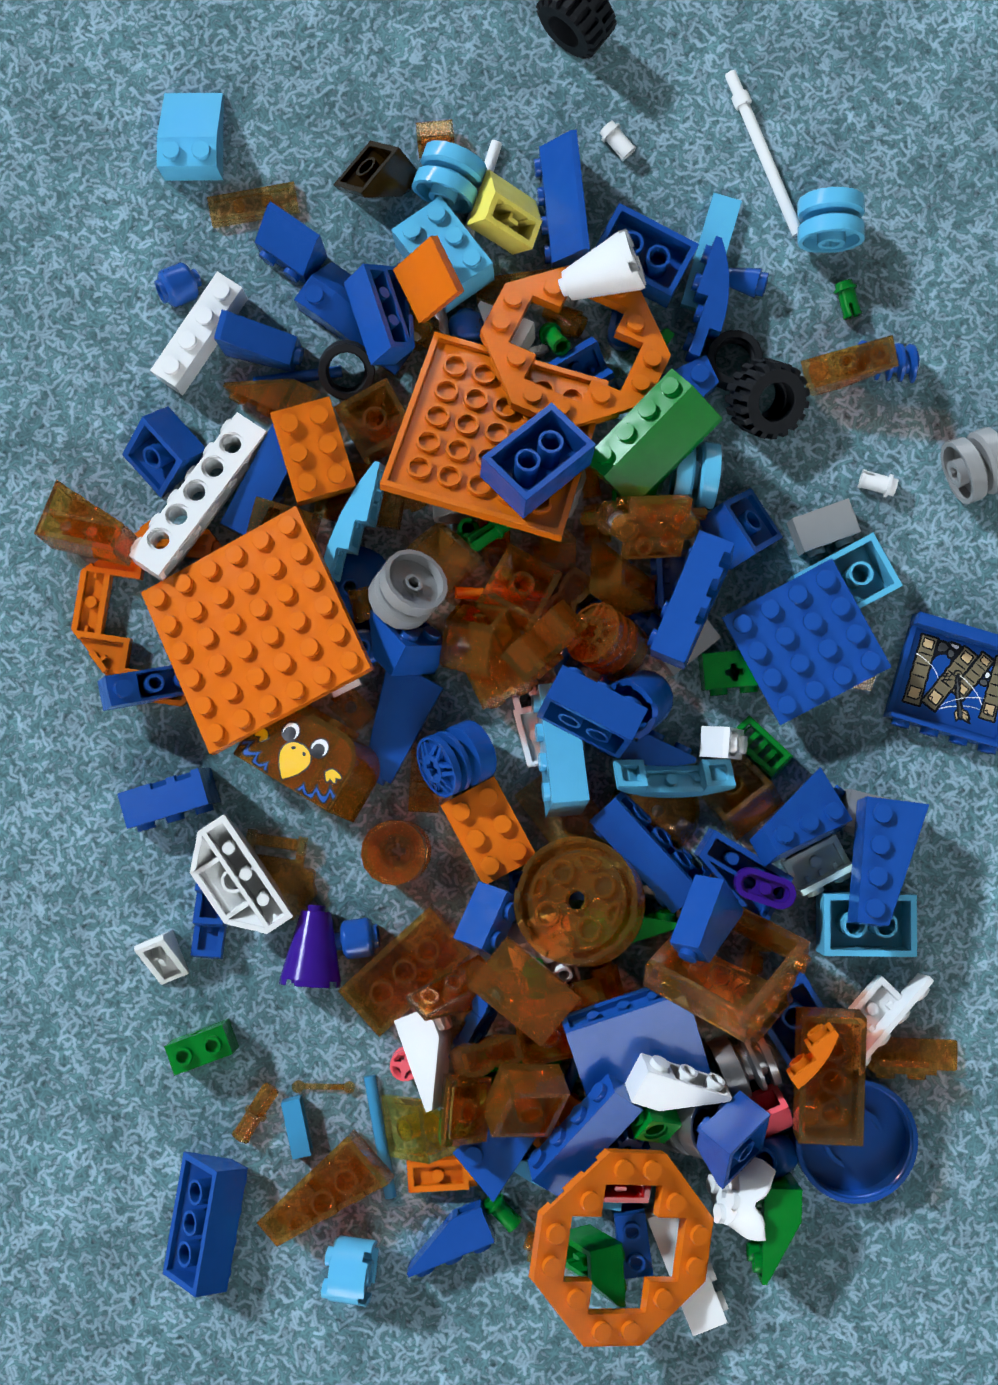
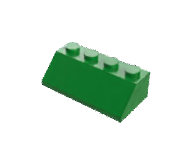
M671 368L595 447L592 462L589 466L628 504L636 509L723 419L692 384Z

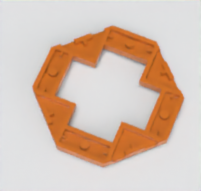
M568 266L505 283L480 330V338L483 346L488 350L498 381L502 383L505 390L506 400L510 409L532 418L552 402L578 428L590 423H595L596 425L616 419L620 414L630 412L660 381L671 354L641 290L588 298L624 314L615 331L614 338L640 349L621 391L592 379L580 403L527 380L526 377L535 362L536 354L510 342L531 302L559 314L568 296H563L558 279L562 278L561 272Z
M151 520L142 525L139 531L129 538L120 541L109 549L103 557L94 563H90L80 572L71 630L81 640L89 651L91 658L106 676L139 671L129 668L133 639L106 635L104 632L114 576L143 581L145 570L137 566L129 557V554L131 553L130 549L134 541L139 537H143L149 529ZM205 529L185 557L201 559L221 548L222 545L209 529ZM169 539L160 540L156 548H165L169 543ZM185 695L153 703L183 707L188 702Z
M604 1148L595 1157L597 1159L596 1162L585 1172L581 1170L562 1188L564 1192L551 1204L547 1202L538 1210L528 1277L583 1347L641 1346L706 1281L714 1218L664 1151ZM606 1184L656 1186L653 1214L658 1218H680L672 1276H644L640 1308L589 1309L592 1281L587 1276H564L572 1216L602 1217Z

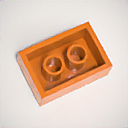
M329 396L270 412L298 507L349 493L355 489L356 483Z
M495 776L440 805L481 882L489 884L538 857Z

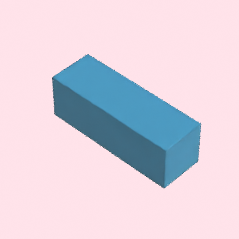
M302 1095L285 1098L281 1102L292 1159L311 1156L314 1150Z

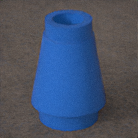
M729 267V287L752 298L756 296L763 297L769 273L762 272L763 268Z

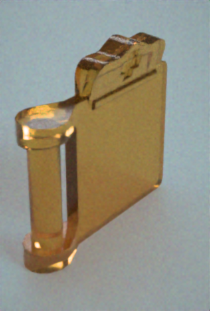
M248 828L246 839L254 851L256 845L296 851L295 859L257 854L278 885L293 914V917L289 920H294L297 915H300L301 910H307L308 905L312 904L313 899L317 895V888L315 886L316 872L312 868L304 867L308 837L299 836L298 839L260 834L258 830Z

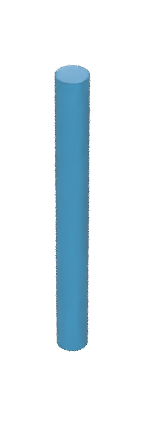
M376 1075L364 1077L382 1186L385 1199H392L397 1195Z

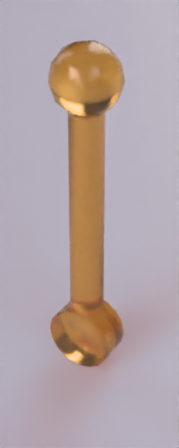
M296 1080L292 1084V1090L295 1093H300L303 1089L344 1090L346 1093H352L355 1090V1084L352 1081H347L345 1084L304 1083L301 1080Z

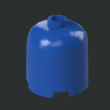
M641 670L632 672L610 685L613 691L624 697L631 696L641 702L642 706L648 709L634 738L641 739L667 718L673 707L674 696L671 686L663 676L655 671Z

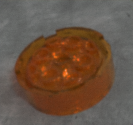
M565 837L540 848L524 865L523 873L514 892V912L520 931L537 952L551 960L569 966L593 967L615 959L635 940L644 919L645 894L642 882L635 868L618 851L603 842L587 837ZM574 892H581L585 896L584 903L580 909H572L569 905V898Z

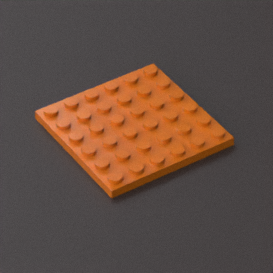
M434 332L382 475L380 490L561 542L582 472L524 519L480 477L482 456L531 418L510 409L506 400L505 390L502 383L498 381L486 347L482 344ZM535 360L526 377L527 380L580 403L592 379L606 385L609 384L608 380ZM590 423L579 427V429L592 440L596 425L595 423Z
M297 506L290 508L167 577L164 581H160L141 592L209 754L216 755L375 670L301 509Z

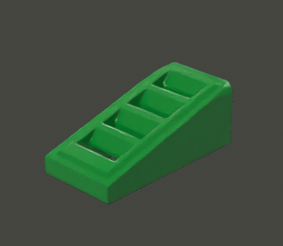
M749 715L736 727L737 729L744 730V734L751 727L755 730L748 738V747L745 755L765 776L773 781L793 761V755ZM761 736L763 741L752 750L749 746ZM769 745L772 750L761 759L758 755ZM778 754L781 758L770 767L768 763Z

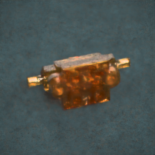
M687 494L617 497L616 501H603L598 512H582L580 521L583 526L597 524L598 530L603 535H612L623 542L621 555L626 560L681 557L684 540L692 539L698 534L699 520L707 518L705 516L707 515V509L705 507L691 508L693 499Z

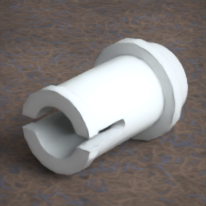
M612 120L600 131L602 142H607L620 157V160L624 161L635 151L636 147L620 130L621 125L619 123L615 124Z
M863 469L857 487L882 493L883 497L886 498L888 495L894 496L899 479L894 478L893 474L885 476Z

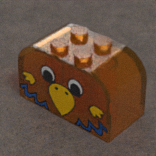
M311 705L240 741L233 753L327 812L353 823L375 787L380 772L376 753L368 745L357 739L360 735L358 732Z

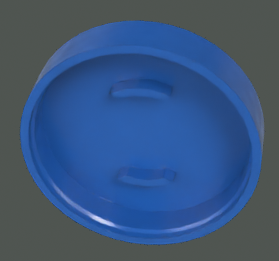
M861 1074L835 1075L814 1085L802 1097L792 1117L795 1125L790 1127V1140L795 1146L798 1159L797 1164L812 1185L824 1195L844 1203H870L894 1192L910 1174L918 1151V1133L915 1120L904 1101L882 1082Z

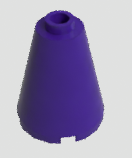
M308 905L307 910H301L280 975L279 984L286 985L287 979H290L291 983H294L296 987L329 988L330 982H333L335 988L341 987L332 912H325L326 906Z

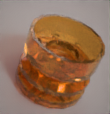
M603 602L594 603L582 609L573 618L567 631L566 644L570 655L576 661L611 681L620 680L625 676L632 675L642 665L647 655L648 640L646 632L640 625L625 617L613 606Z
M389 820L377 824L367 833L362 843L361 858L364 868L373 879L382 884L399 885L415 880L425 872L431 861L432 847L428 835L420 826L411 821ZM397 843L400 844V848L406 849V854L401 855V860H399L398 855H393L392 849L397 848Z

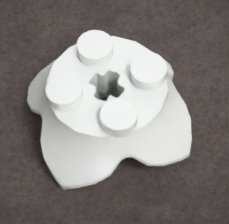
M754 1157L724 1189L718 1186L712 1174H709L706 1180V1188L712 1196V1217L714 1222L731 1227L748 1240L766 1241L765 1221L761 1211H758L755 1204L769 1193L776 1170L763 1159Z

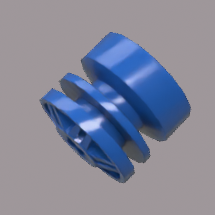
M465 720L445 729V731L441 730L421 739L417 745L416 757L419 770L429 788L440 797L447 798L467 789L468 786H474L493 777L496 771L497 758L494 746L485 730L475 721Z

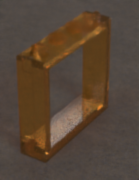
M742 907L744 909L743 914L732 930L785 957V960L745 1009L736 1006L673 971L682 959L671 945V937L646 963L643 986L738 1040L745 1042L753 1031L761 1029L765 1015L776 1010L780 1003L781 995L784 992L789 993L799 972L802 974L806 972L807 964L811 961L812 957L808 955L810 941Z

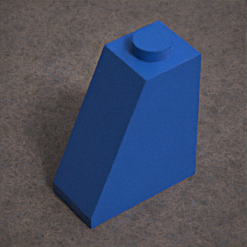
M221 310L214 340L225 356L288 372L295 371L296 365H301L304 348L301 347L297 336L230 311Z
M695 874L670 939L671 945L682 960L690 963H696L697 960L710 963L741 918L744 909L724 879Z

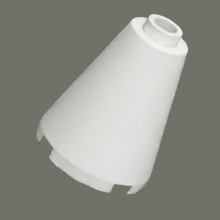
M626 228L613 234L561 272L562 278L558 279V283L564 297L569 296L574 301L640 291L646 288V280L639 257L636 256L633 249L634 243Z

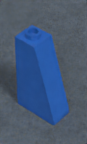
M385 671L364 770L370 772L369 779L384 786L385 782L390 784L394 782L444 690L443 687L421 675L390 676Z

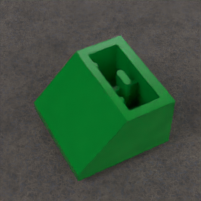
M590 1224L570 1229L565 1268L574 1276H587L592 1281L593 1291L620 1308L626 1307L625 1293L627 1285L624 1279L623 1265L625 1252L622 1242Z

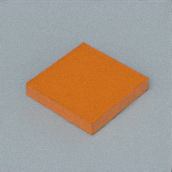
M438 235L430 236L393 269L418 323H426L464 292Z

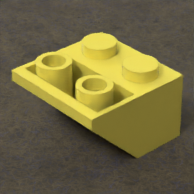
M487 170L467 226L512 255L533 249L542 224L536 201L491 170Z

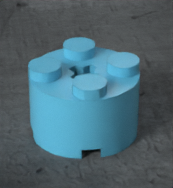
M339 1235V1237L335 1238L333 1246H328L325 1255V1266H329L328 1278H324L322 1284V1298H326L331 1302L363 1307L368 1306L372 1293L367 1292V1288L370 1287L371 1283H375L379 1254V1248L375 1247L378 1243L377 1240Z

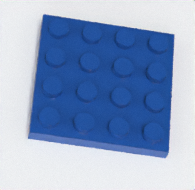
M833 559L818 565L722 617L726 628L779 725L891 668L888 659Z

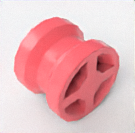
M400 1047L392 1056L390 1071L396 1079L410 1081L414 1077L403 1047Z

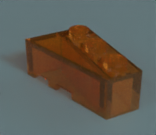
M57 479L34 532L37 537L52 549L125 566H130L132 561L129 557L130 549L138 538L122 522L93 505L78 493L70 490Z

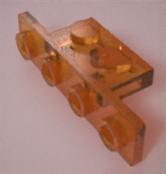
M842 1035L851 1050L859 1042L854 1035ZM890 1037L885 1045L878 1047L871 1055V1061L865 1068L876 1073V1077L882 1079H895V1074H907L908 1079L926 1080V1075L937 1076V1070H957V1041L954 1039ZM841 1063L836 1065L838 1067H844L843 1065H841Z

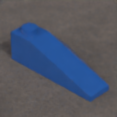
M330 262L309 277L294 301L300 312L340 339L356 341L364 346L344 286V282L351 274L335 263ZM412 351L394 366H380L396 376Z

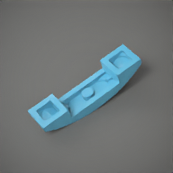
M702 759L699 765L645 766L644 760H613L617 790L633 795L656 798H684L720 793L735 789L736 787L731 759Z

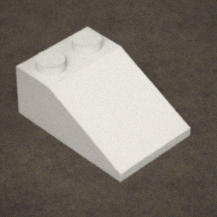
M433 1006L394 1020L426 1112L441 1107L443 1074L442 1106L445 1105L449 1070L448 1056L452 1039L450 1028L453 1027L448 1011H443L442 1006Z

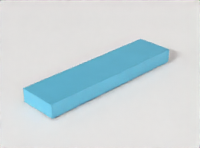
M713 193L680 307L696 311L698 303L692 302L695 291L690 289L696 272L701 274L703 272L705 264L701 263L700 260L706 244L712 246L715 237H721L727 254L741 206V200Z

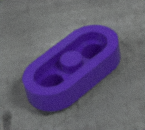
M744 867L734 876L733 885L736 892L746 899L776 909H786L796 899L795 886L785 878L753 867ZM747 877H752L754 880V884L750 888L744 886V880ZM777 887L783 889V895L780 898H775L773 895V891Z

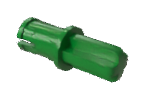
M487 521V524L467 537L469 546L477 552L497 538L503 539L504 534L512 528Z

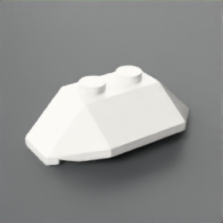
M223 814L197 832L190 874L224 924L268 934L293 917L278 885L245 836L226 814Z

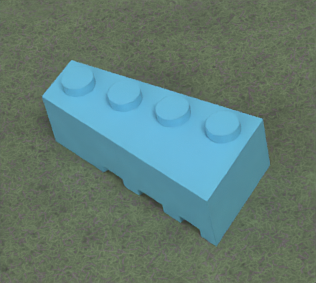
M553 683L538 685L536 695L531 696L533 713L538 714ZM537 717L538 724H535V739L540 744L538 765L539 771H542L543 783L541 791L545 806V818L581 815L590 800L583 742L574 735Z

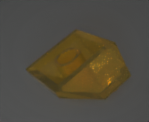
M390 1094L381 1095L390 1157L430 1164L453 1154L455 1151L453 1125L443 1114L441 1116L440 1146L438 1139L440 1111L438 1109L426 1112L422 1100L419 1098Z

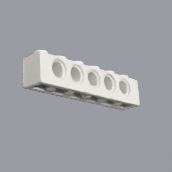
M236 412L232 419H227L224 422L220 435L215 442H210L205 447L202 459L196 466L193 465L187 471L185 481L181 487L171 492L165 508L161 513H157L152 517L147 532L143 537L137 538L132 544L129 557L137 566L160 581H164V579L173 574L243 480L267 431ZM233 445L241 446L235 453L227 452ZM216 468L223 469L219 476H209L212 470ZM205 492V496L201 500H192L195 493ZM178 516H187V519L183 524H174V521ZM169 539V543L165 548H156L160 540Z

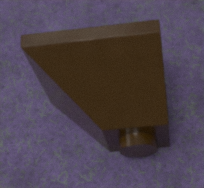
M370 140L333 185L338 190L364 198L402 197L412 189L411 186L417 169L399 147Z

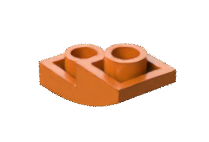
M830 1022L825 1025L818 1024L808 1032V1038L803 1041L810 1052L806 1055L802 1053L796 1056L789 1063L790 1067L786 1069L789 1078L798 1090L820 1070L837 1042L839 1034Z

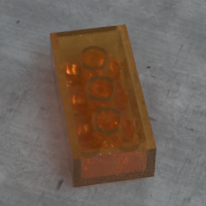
M431 903L340 987L338 992L380 1037L394 1024V1020L401 1018L471 953V949L453 938L456 930Z
M796 1007L795 1057L802 1053L806 1055L810 1052L803 1040L808 1038V1032L816 1025H825L830 1022L839 1034L830 1056L820 1070L799 1090L794 1085L793 1133L797 1142L800 1144L863 1146L867 1018L860 1009Z

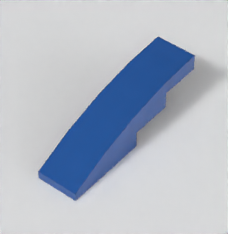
M196 883L195 891L197 895L192 922L195 926L190 955L197 958L223 959L227 924L223 923Z

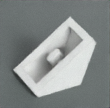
M173 930L134 946L136 954L161 985L189 974Z

